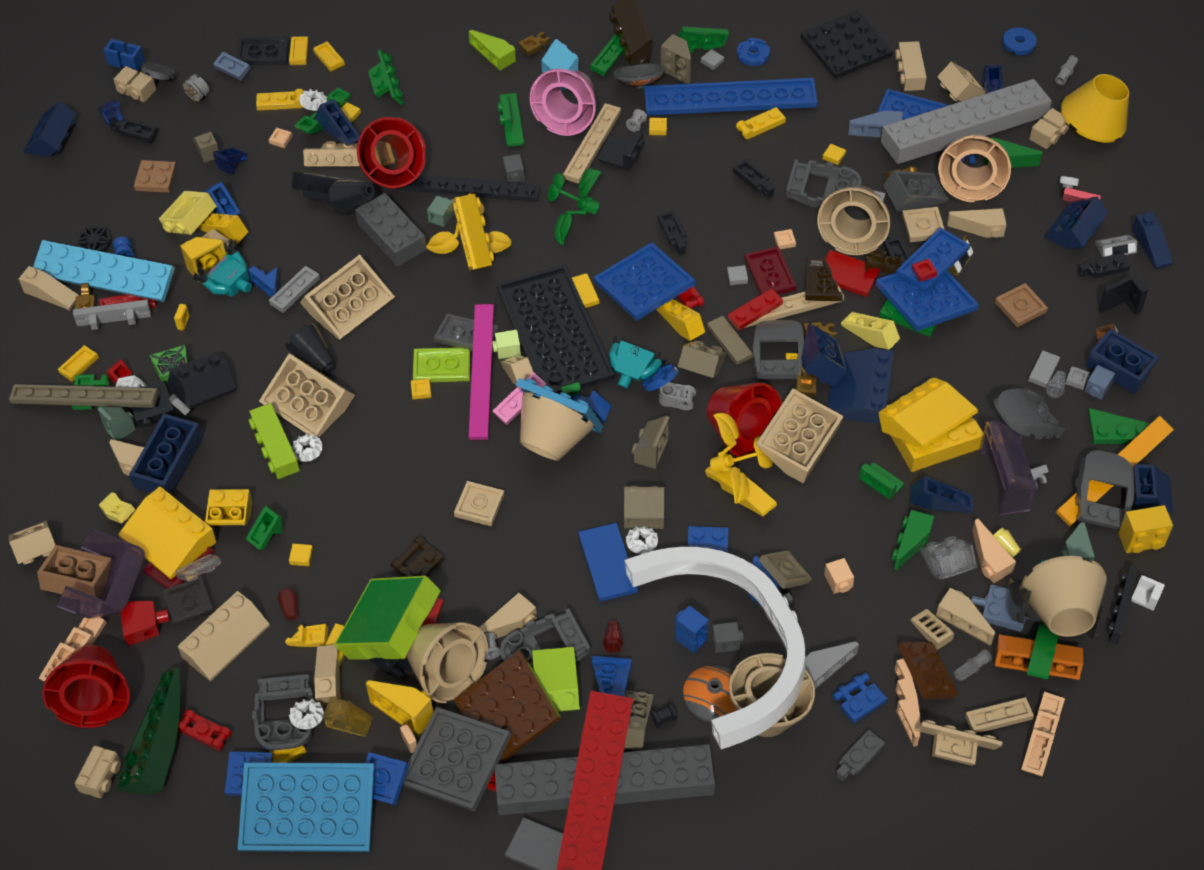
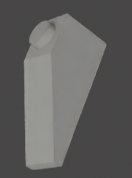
M856 641L814 651L805 657V670L812 678L815 689L857 655L859 644Z

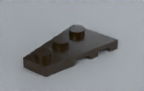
M807 258L805 301L843 302V295L839 292L838 284L833 279L832 271L826 258Z

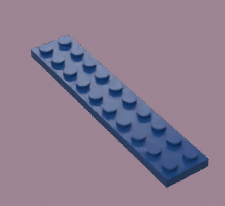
M814 78L644 86L647 116L771 110L776 107L778 109L817 107L818 103Z

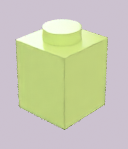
M517 330L495 333L493 351L498 353L499 359L516 355L521 356Z

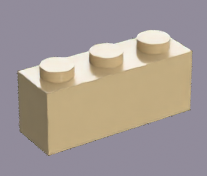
M919 41L899 42L898 49L895 50V59L898 60L897 70L901 72L900 84H903L904 91L925 90L926 73Z

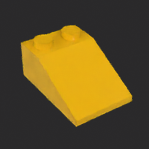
M370 680L366 682L370 703L402 726L407 724L412 733L419 737L433 714L431 697L426 692H420L413 687Z

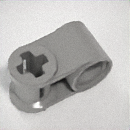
M668 382L660 387L659 403L665 407L691 410L694 405L692 401L696 395V389L690 385Z

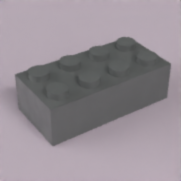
M386 193L355 209L358 225L397 267L427 250L425 235Z

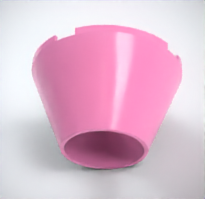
M552 69L544 72L533 83L530 91L532 112L538 122L541 121L547 127V130L555 134L571 136L584 131L591 124L596 112L595 92L591 79L583 72L577 70ZM561 87L571 90L575 94L578 104L569 102L563 96Z

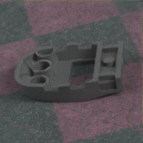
M795 159L786 188V197L810 207L820 208L823 201L830 194L843 188L861 186L862 180L858 172L845 166L839 168L835 167L834 163L831 162L817 164V161L809 160L808 164L798 163V159ZM810 174L828 178L823 198H812L807 196V193H804Z
M793 320L762 321L756 325L752 344L756 379H797V376H802L803 363L801 358L805 338L802 325L799 322ZM760 342H798V360H760Z
M1016 388L1005 390L994 398V405L1003 420L1010 428L1021 435L1029 437L1033 434L1036 439L1041 440L1043 437L1051 439L1054 435L1056 438H1060L1066 431L1064 427L1058 425V420L1051 415L1047 404L1043 402L1045 398L1028 389Z
M1100 450L1091 451L1081 460L1078 478L1075 479V487H1077L1075 505L1079 506V514L1076 516V520L1120 530L1125 513L1131 511L1134 501V473L1132 465L1120 455ZM1089 480L1126 488L1125 508L1121 509L1086 501Z
M568 608L565 609V614L556 617L554 614H550L536 622L532 620L527 622L526 626L521 630H515L507 635L501 643L500 654L504 662L520 650L524 653L534 670L532 651L541 650L535 636L555 627L566 648L574 647L575 663L588 655L591 649Z
M309 674L258 679L260 690L259 693L255 694L254 711H252V719L254 720L255 736L260 746L267 750H284L305 745L312 737L313 728L299 729L291 723L290 719L265 722V701L306 697V701H310L313 695Z

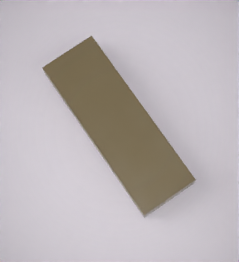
M724 316L707 323V328L736 365L753 358V353Z

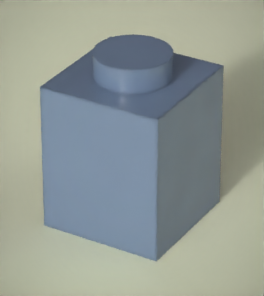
M1097 365L1087 382L1084 392L1102 400L1112 384L1115 373Z

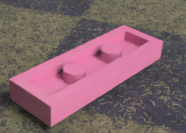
M534 372L528 377V379L535 381L537 386H547ZM518 387L493 410V413L505 425H508L521 412L523 393Z

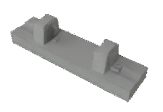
M148 300L73 309V316L77 327L90 325L91 330L99 329V324L123 320H128V325H134L138 318L151 317V309Z

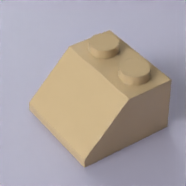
M950 62L937 76L941 81L940 85L945 90L950 91L949 96L955 101L959 100L962 102L987 93L968 70L953 62Z
M47 521L9 535V543L18 564L22 562L24 565L35 561V557L40 555L46 557L56 545Z

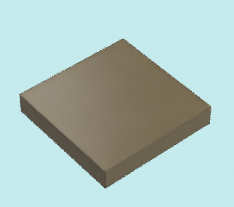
M788 550L765 554L759 558L761 564L782 589L809 584L812 580L811 576Z

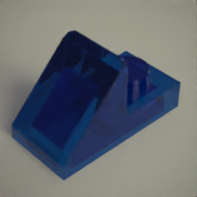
M1002 65L984 66L982 85H985V94L1003 89Z
M117 99L97 108L107 125H110L109 122L112 118L123 120V116L118 108L120 104Z
M235 148L213 152L218 168L231 175L234 174L236 163L246 160L247 153Z

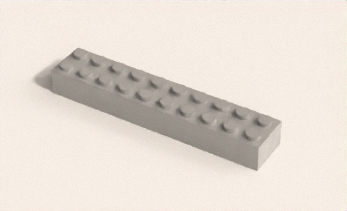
M1034 79L883 126L880 142L894 161L900 164L944 150L954 141L971 134L987 136L1043 118L1050 110L1052 100Z

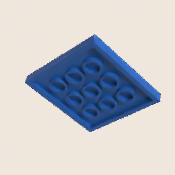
M652 242L593 277L594 283L636 321L696 285L695 279Z
M948 271L927 292L896 275V273L876 279L875 283L876 287L916 331L976 311L979 306Z

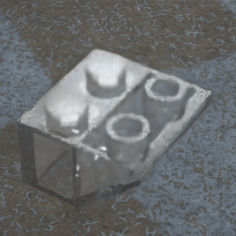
M956 536L947 537L944 539L945 541L939 543H928L926 547L920 549L932 575L940 580L977 568L973 545Z

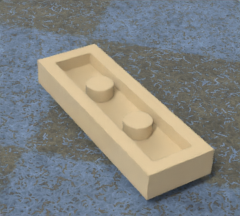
M1025 697L966 712L965 717L970 730L980 733L1033 719L1034 715Z

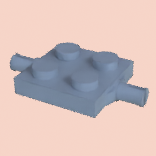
M991 584L989 593L985 598L974 595L971 601L973 604L983 606V617L990 624L1022 632L1027 619L1040 622V617L1037 613L1029 611V604L1021 592Z

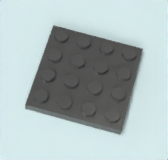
M436 707L408 762L410 765L403 786L475 812L512 734L507 730Z

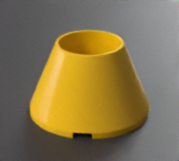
M1097 75L1064 98L1061 104L1062 116L1068 125L1071 123L1077 129L1076 132L1087 139L1103 143L1115 142L1116 139L1123 137L1127 129L1128 87L1120 79L1112 75Z

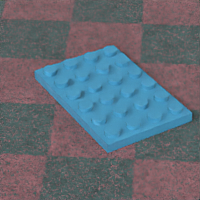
M244 763L238 851L370 852L374 763Z

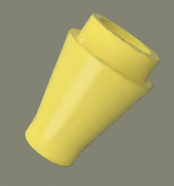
M1001 528L993 535L1012 557L1021 551V548L1008 530Z

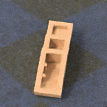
M87 612L79 627L72 629L65 643L60 642L39 679L45 682L50 672L75 649L85 645H93L107 622Z
M904 659L896 661L894 670L899 679L895 691L900 699L896 712L913 747L918 745L920 732L915 731V726L920 724L918 697L912 675Z
M1044 692L1021 770L1043 776L1065 698Z

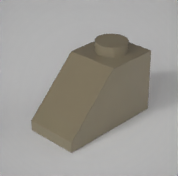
M211 132L192 138L204 163L220 158L217 143Z

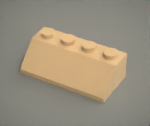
M237 591L178 645V649L182 659L211 682L260 636L270 624L255 605Z

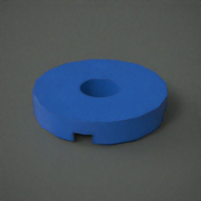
M1018 27L1006 31L1002 43L1008 52H1015V55H1026L1033 51L1037 39L1030 30Z
M749 38L747 41L739 43L737 57L743 64L759 66L768 61L770 47L763 40Z
M674 365L663 366L652 377L644 379L642 385L646 391L656 390L670 382L678 374V370Z

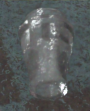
M1057 371L1046 385V392L1052 398H1059L1065 392L1066 374L1063 371Z

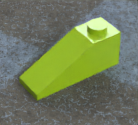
M474 30L469 31L470 44L499 70L516 62V50L513 45L500 38Z

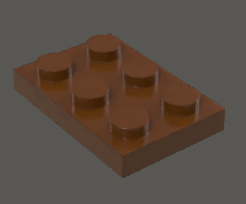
M902 642L898 646L924 700L954 699L959 695L932 642Z

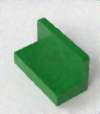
M865 463L860 468L859 479L889 500L904 486V482L876 463H872L870 466Z

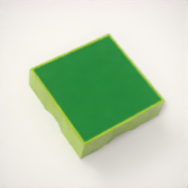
M427 576L370 579L334 646L349 660L371 658L405 659L423 621L429 614L441 590Z

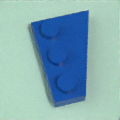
M591 655V663L599 692L625 697L632 669V659Z

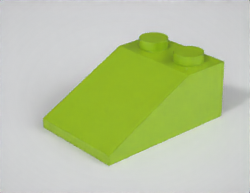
M574 647L533 650L534 672L557 711L580 710Z

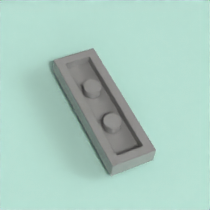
M305 266L269 299L270 305L284 313L320 279L319 274Z

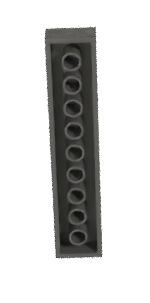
M710 745L624 752L614 804L714 795L715 780ZM578 757L497 764L495 778L499 815L568 809Z

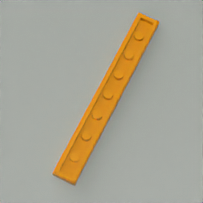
M1159 416L1118 455L1125 458L1133 468L1134 464H1138L1174 429ZM1089 480L1086 501L1097 502L1114 485ZM1077 492L1055 512L1069 526L1076 521V516L1079 514V506L1075 505Z

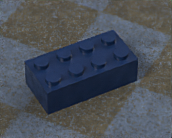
M163 414L129 474L133 487L151 493L161 487L171 495L203 437L199 423Z

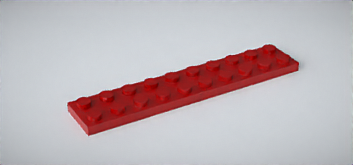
M596 691L590 692L557 870H602L633 698Z

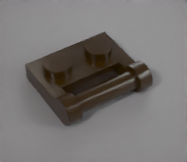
M417 536L413 540V544L398 559H394L390 565L403 577H428L444 560V555ZM418 549L422 550L407 567L403 566Z

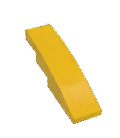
M711 466L705 470L709 478L720 483L721 489L734 495L730 471L715 473ZM747 478L750 493L739 504L764 516L777 506V503L759 486Z

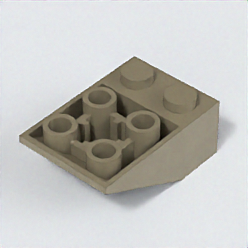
M626 690L625 697L633 698L624 749L643 751L654 694Z

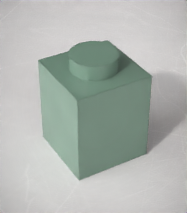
M436 196L427 209L428 222L445 227L454 213L452 200Z

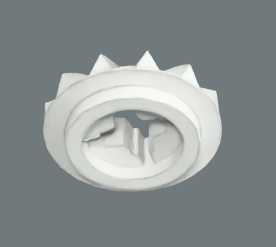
M310 89L300 95V104L308 110L317 111L320 104L327 102V96H324V93L318 92V90L312 91Z
M306 433L305 436H298V439L293 441L291 448L297 460L308 462L316 459L321 454L323 446L320 438H317L315 434L309 435ZM309 444L311 448L304 450L303 445L307 446Z
M645 525L643 527L636 526L633 530H629L626 536L627 546L637 554L651 552L658 544L657 533L653 531V528H647ZM639 535L645 538V544L639 540Z
M313 698L310 701L303 699L300 703L295 702V706L290 708L289 717L295 727L311 729L322 721L324 711L320 702H315ZM309 709L310 714H306L303 718L302 712H306Z

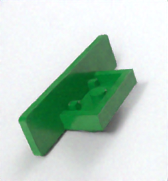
M380 49L378 54L381 62L368 71L374 94L379 98L390 91L392 98L402 105L404 104L403 93L399 88L400 82L395 75L396 70L392 65V57Z
M517 94L500 95V102H498V111L502 113L500 115V124L504 125L507 146L524 145Z

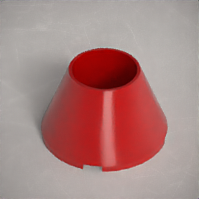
M383 117L371 122L362 131L357 143V159L362 171L371 181L386 188H400L412 183L421 174L426 162V146L420 132L411 123L398 117ZM378 141L387 142L395 149L397 165L394 170L384 168L377 161L375 147Z
M766 383L721 387L711 396L708 402L707 419L726 448L728 445L724 442L717 420L713 415L725 413L734 419L739 436L735 439L736 445L729 451L741 457L756 452L754 440L756 437L762 436L781 407V398L777 390Z
M85 645L75 649L50 672L44 682L42 695L47 709H51L60 721L76 727L95 728L107 725L108 721L122 716L129 704L130 688L115 658L107 649L97 645Z

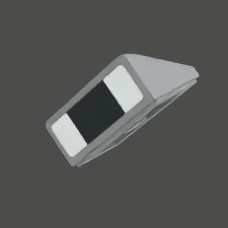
M1130 235L1095 241L1102 257L1124 253L1125 255L1137 253V240Z

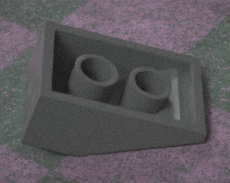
M894 170L883 184L894 208L899 212L927 208L949 200L934 173Z

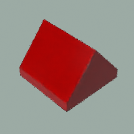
M122 359L107 370L109 379L117 384L118 378L129 377L133 374Z

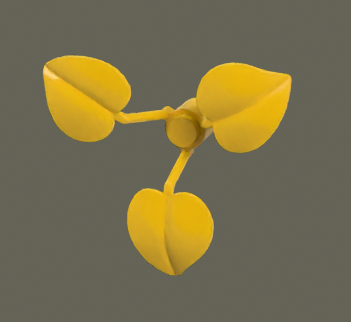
M480 202L481 208L478 209L480 215H482L485 209L484 205ZM458 223L454 235L450 232H439L430 239L426 248L440 254L454 251L459 246V241L456 239L459 233ZM492 231L488 234L490 243L487 246L488 250L492 251V253L503 251L512 245L511 239L502 232Z
M717 413L713 416L717 420L721 436L728 447L719 452L718 456L711 458L710 465L715 473L730 471L734 504L749 496L750 487L746 475L740 473L739 468L732 467L734 462L757 456L759 465L762 468H769L772 466L773 461L756 446L760 437H756L754 440L755 453L734 459L732 455L725 454L736 445L735 439L738 438L739 433L737 425L730 415Z

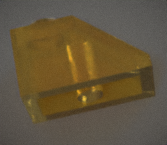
M330 697L323 714L326 727L364 737L367 736L373 720L371 715L353 703Z

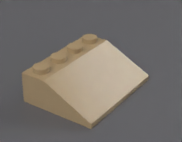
M358 255L305 295L300 303L317 322L340 340L395 296L361 255Z
M289 353L259 402L263 405L271 403L275 413L309 435L315 434L319 438L345 412L355 395Z
M792 389L756 443V446L783 472L804 484L839 429L843 416Z

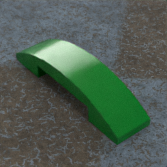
M337 87L327 96V102L334 99L339 107L342 108L348 103L351 94ZM317 111L310 117L305 115L295 124V128L307 134H313L323 129L315 118Z
M1040 622L1027 675L1048 680L1059 635L1054 634L1042 622Z

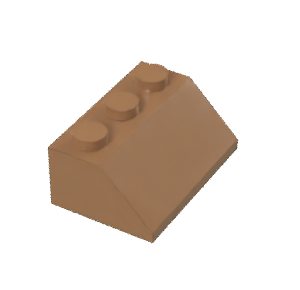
M55 545L37 572L40 589L97 603L106 588L112 558Z

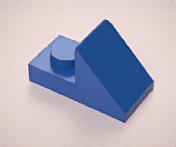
M255 266L248 269L251 281L267 295L273 297L279 291L280 277L277 268L267 275L263 270H259Z
M592 391L590 398L575 394L574 401L582 400L588 403V407L593 409L592 412L596 414V417L601 422H606L611 410V405L595 391Z

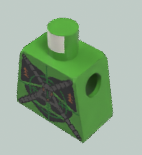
M185 345L150 355L153 367L161 381L166 384V387L169 370L189 362Z

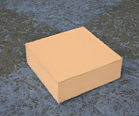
M276 128L269 138V143L285 148L293 137L292 132Z
M792 229L774 232L776 245L780 249L796 247Z
M406 724L400 727V731L406 746L412 754L417 746V741Z

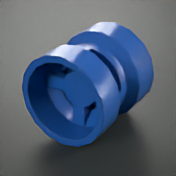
M127 237L116 238L113 241L115 254L133 258L134 253L131 248L130 239Z

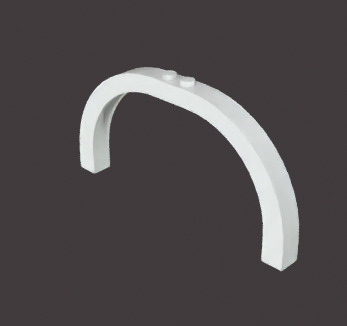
M665 548L624 560L626 575L633 587L674 575H709L740 586L760 603L785 645L787 652L785 667L778 681L763 697L745 708L711 720L712 734L722 750L751 739L777 723L791 708L800 693L805 676L806 662L804 637L798 624L796 613L790 610L786 597H782L774 583L761 570L746 560L733 554L710 548Z

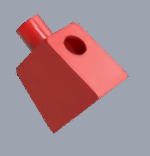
M153 601L120 603L123 636L127 646L158 636L160 634L159 623L170 621L168 609L157 611Z

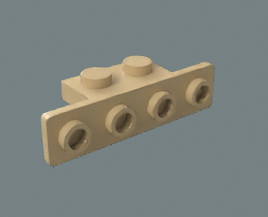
M328 141L322 145L321 149L303 150L304 166L306 167L360 166L357 159V144L346 146L345 144H336L334 141Z
M925 720L915 726V731L934 735L932 756L971 766L975 765L977 746L995 750L1001 747L1003 743L996 740L994 736L984 735L982 737L976 735L974 731L964 730L962 732L956 730L954 726L945 725L942 727L929 720Z

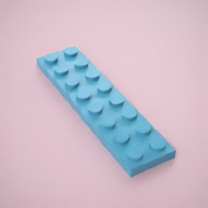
M44 240L41 242L33 268L47 273L57 281L77 285L89 283V287L161 302L165 301L175 270L172 265Z

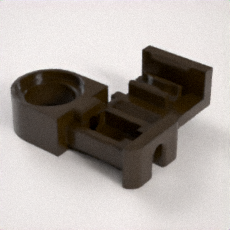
M887 251L870 252V257L869 255L866 256L865 271L868 272V268H879L884 270V273H896V270L903 264V260L900 257L887 256Z

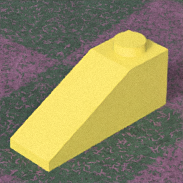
M851 312L841 322L844 328L874 347L889 350L900 339L895 323L891 320Z

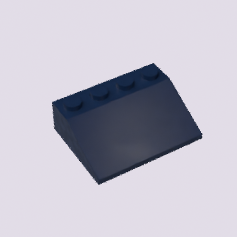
M872 348L843 353L848 372L834 387H830L828 408L839 413L846 420L881 425L878 412L886 408L894 351Z

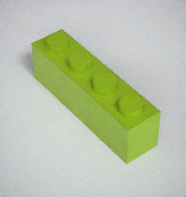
M269 403L250 410L251 419H248L251 429H256L255 438L257 443H262L263 445L261 451L264 458H268L270 461L267 464L271 474L275 472L277 479L299 472L297 459L272 404Z

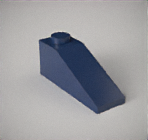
M334 99L319 105L315 118L326 132L346 146L358 142L360 135Z
M1153 211L1136 215L1132 231L1154 268L1158 269L1172 265L1173 261L1161 224Z
M923 476L911 485L910 503L931 510L973 512L972 494L927 476Z

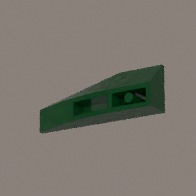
M178 667L164 671L160 677V682L130 749L124 757V767L118 776L117 790L152 795L163 789L178 733L180 715V670Z

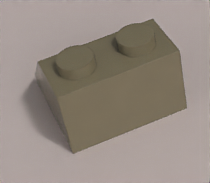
M664 416L648 421L645 428H641L639 442L635 443L632 448L635 463L654 469L657 468L669 441L670 417Z

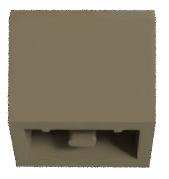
M672 34L661 45V65L665 68L664 73L689 84L691 79V55L687 41Z
M694 340V342L683 345L678 367L714 378L718 375L727 352L722 351L723 348L712 345V347L705 346V342Z
M624 487V528L643 527L645 525L647 528L664 529V487Z

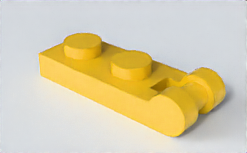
M296 89L293 92L257 93V111L302 108L300 95L303 94L304 90Z
M776 107L746 121H739L736 124V128L738 131H742L745 139H750L784 124L786 118Z

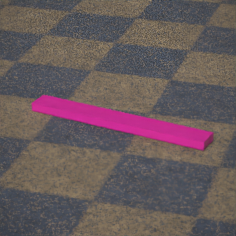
M494 304L475 305L469 440H489Z

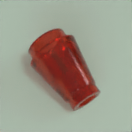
M291 588L279 591L277 600L286 620L296 619L298 617L297 593Z
M616 621L608 622L603 640L605 650L610 653L619 652L623 646L620 625Z

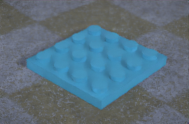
M518 379L516 386L522 393H533V397L540 399V396L549 398L583 415V421L587 423L590 420L594 424L593 431L601 433L604 426L601 424L600 419L596 417V414L592 412L593 409L588 407V403L582 400L577 402L571 400V396L562 392L560 395L554 393V390L548 386H537V383L531 379Z

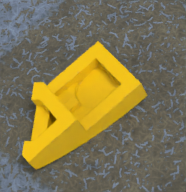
M320 624L304 628L300 625L297 628L299 631L292 638L288 637L285 640L287 646H325L328 640V626Z

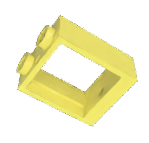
M184 191L159 220L164 230L169 233L191 235L217 206L206 192Z

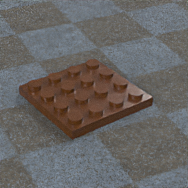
M520 650L453 699L462 716L507 730L512 734L498 764H502L562 719L524 653Z

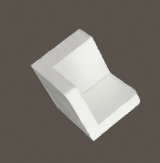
M1141 575L1131 601L1154 611L1165 585Z

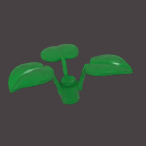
M590 168L584 171L579 182V195L581 198L561 190L565 181L564 176L561 173L554 175L547 193L548 200L551 202L555 201L560 192L578 201V208L581 210L566 211L564 215L561 214L558 217L554 227V236L560 244L564 245L565 237L572 222L571 214L586 215V213L595 215L597 213L599 202L588 197L587 194L598 176L602 173L601 171Z

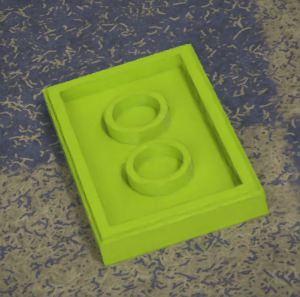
M464 348L414 349L413 380L430 379V382L470 381V350Z

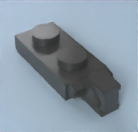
M868 730L842 757L839 762L841 767L837 770L836 777L843 782L850 773L853 776L858 775L884 748L885 742Z

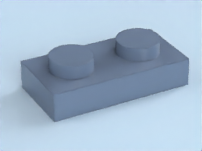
M222 52L213 64L216 69L240 81L251 69L249 64L225 52Z

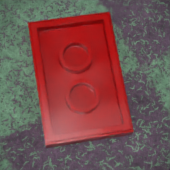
M832 250L829 251L826 257L833 279L837 282L839 288L868 297L881 269L868 268V272H866L864 261Z

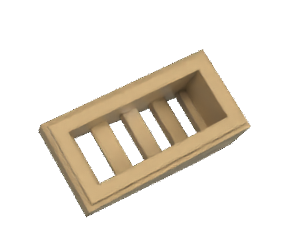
M925 609L910 620L928 642L933 643L936 650L953 640L954 633L928 609ZM926 616L928 619L921 623L919 620ZM930 622L932 623V625H930L929 627L925 626Z

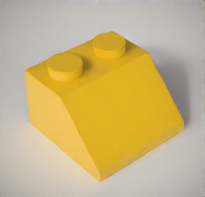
M195 237L180 245L186 267L192 276L195 273L201 276L197 272L198 268H203L207 274L226 256L223 241L219 239Z

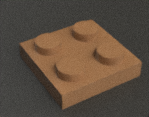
M141 160L134 183L135 191L170 193L177 168L176 162Z
M1026 283L995 299V304L1016 327L1045 314L1048 310V307Z

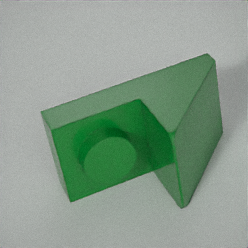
M268 506L264 507L246 537V540L259 550L265 549L273 534H282L281 516Z

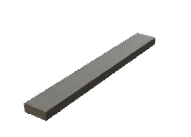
M14 384L9 401L13 404L154 408L159 391L157 388Z

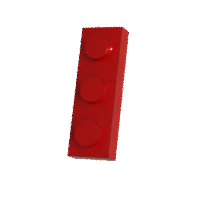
M771 288L729 313L728 320L738 330H741L783 305V299Z

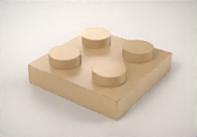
M938 207L902 211L909 242L927 241L940 227L944 229Z
M467 481L454 511V517L492 527L505 495L504 490Z

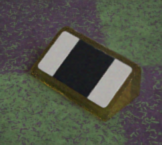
M964 236L961 240L970 244V249L948 270L949 273L956 276L961 273L974 254L967 236Z

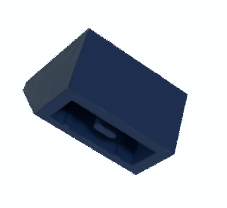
M1134 464V501L1132 510L1165 505L1167 512H1173L1170 477L1155 465Z

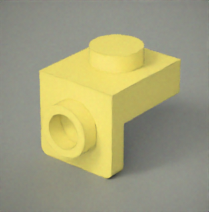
M113 492L99 504L108 519L121 524L128 520L135 511L131 504L121 501L116 493Z

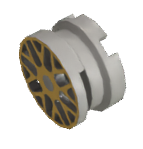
M193 74L189 77V80L183 82L182 86L185 93L196 102L209 93L207 83L201 77L197 78L196 74Z

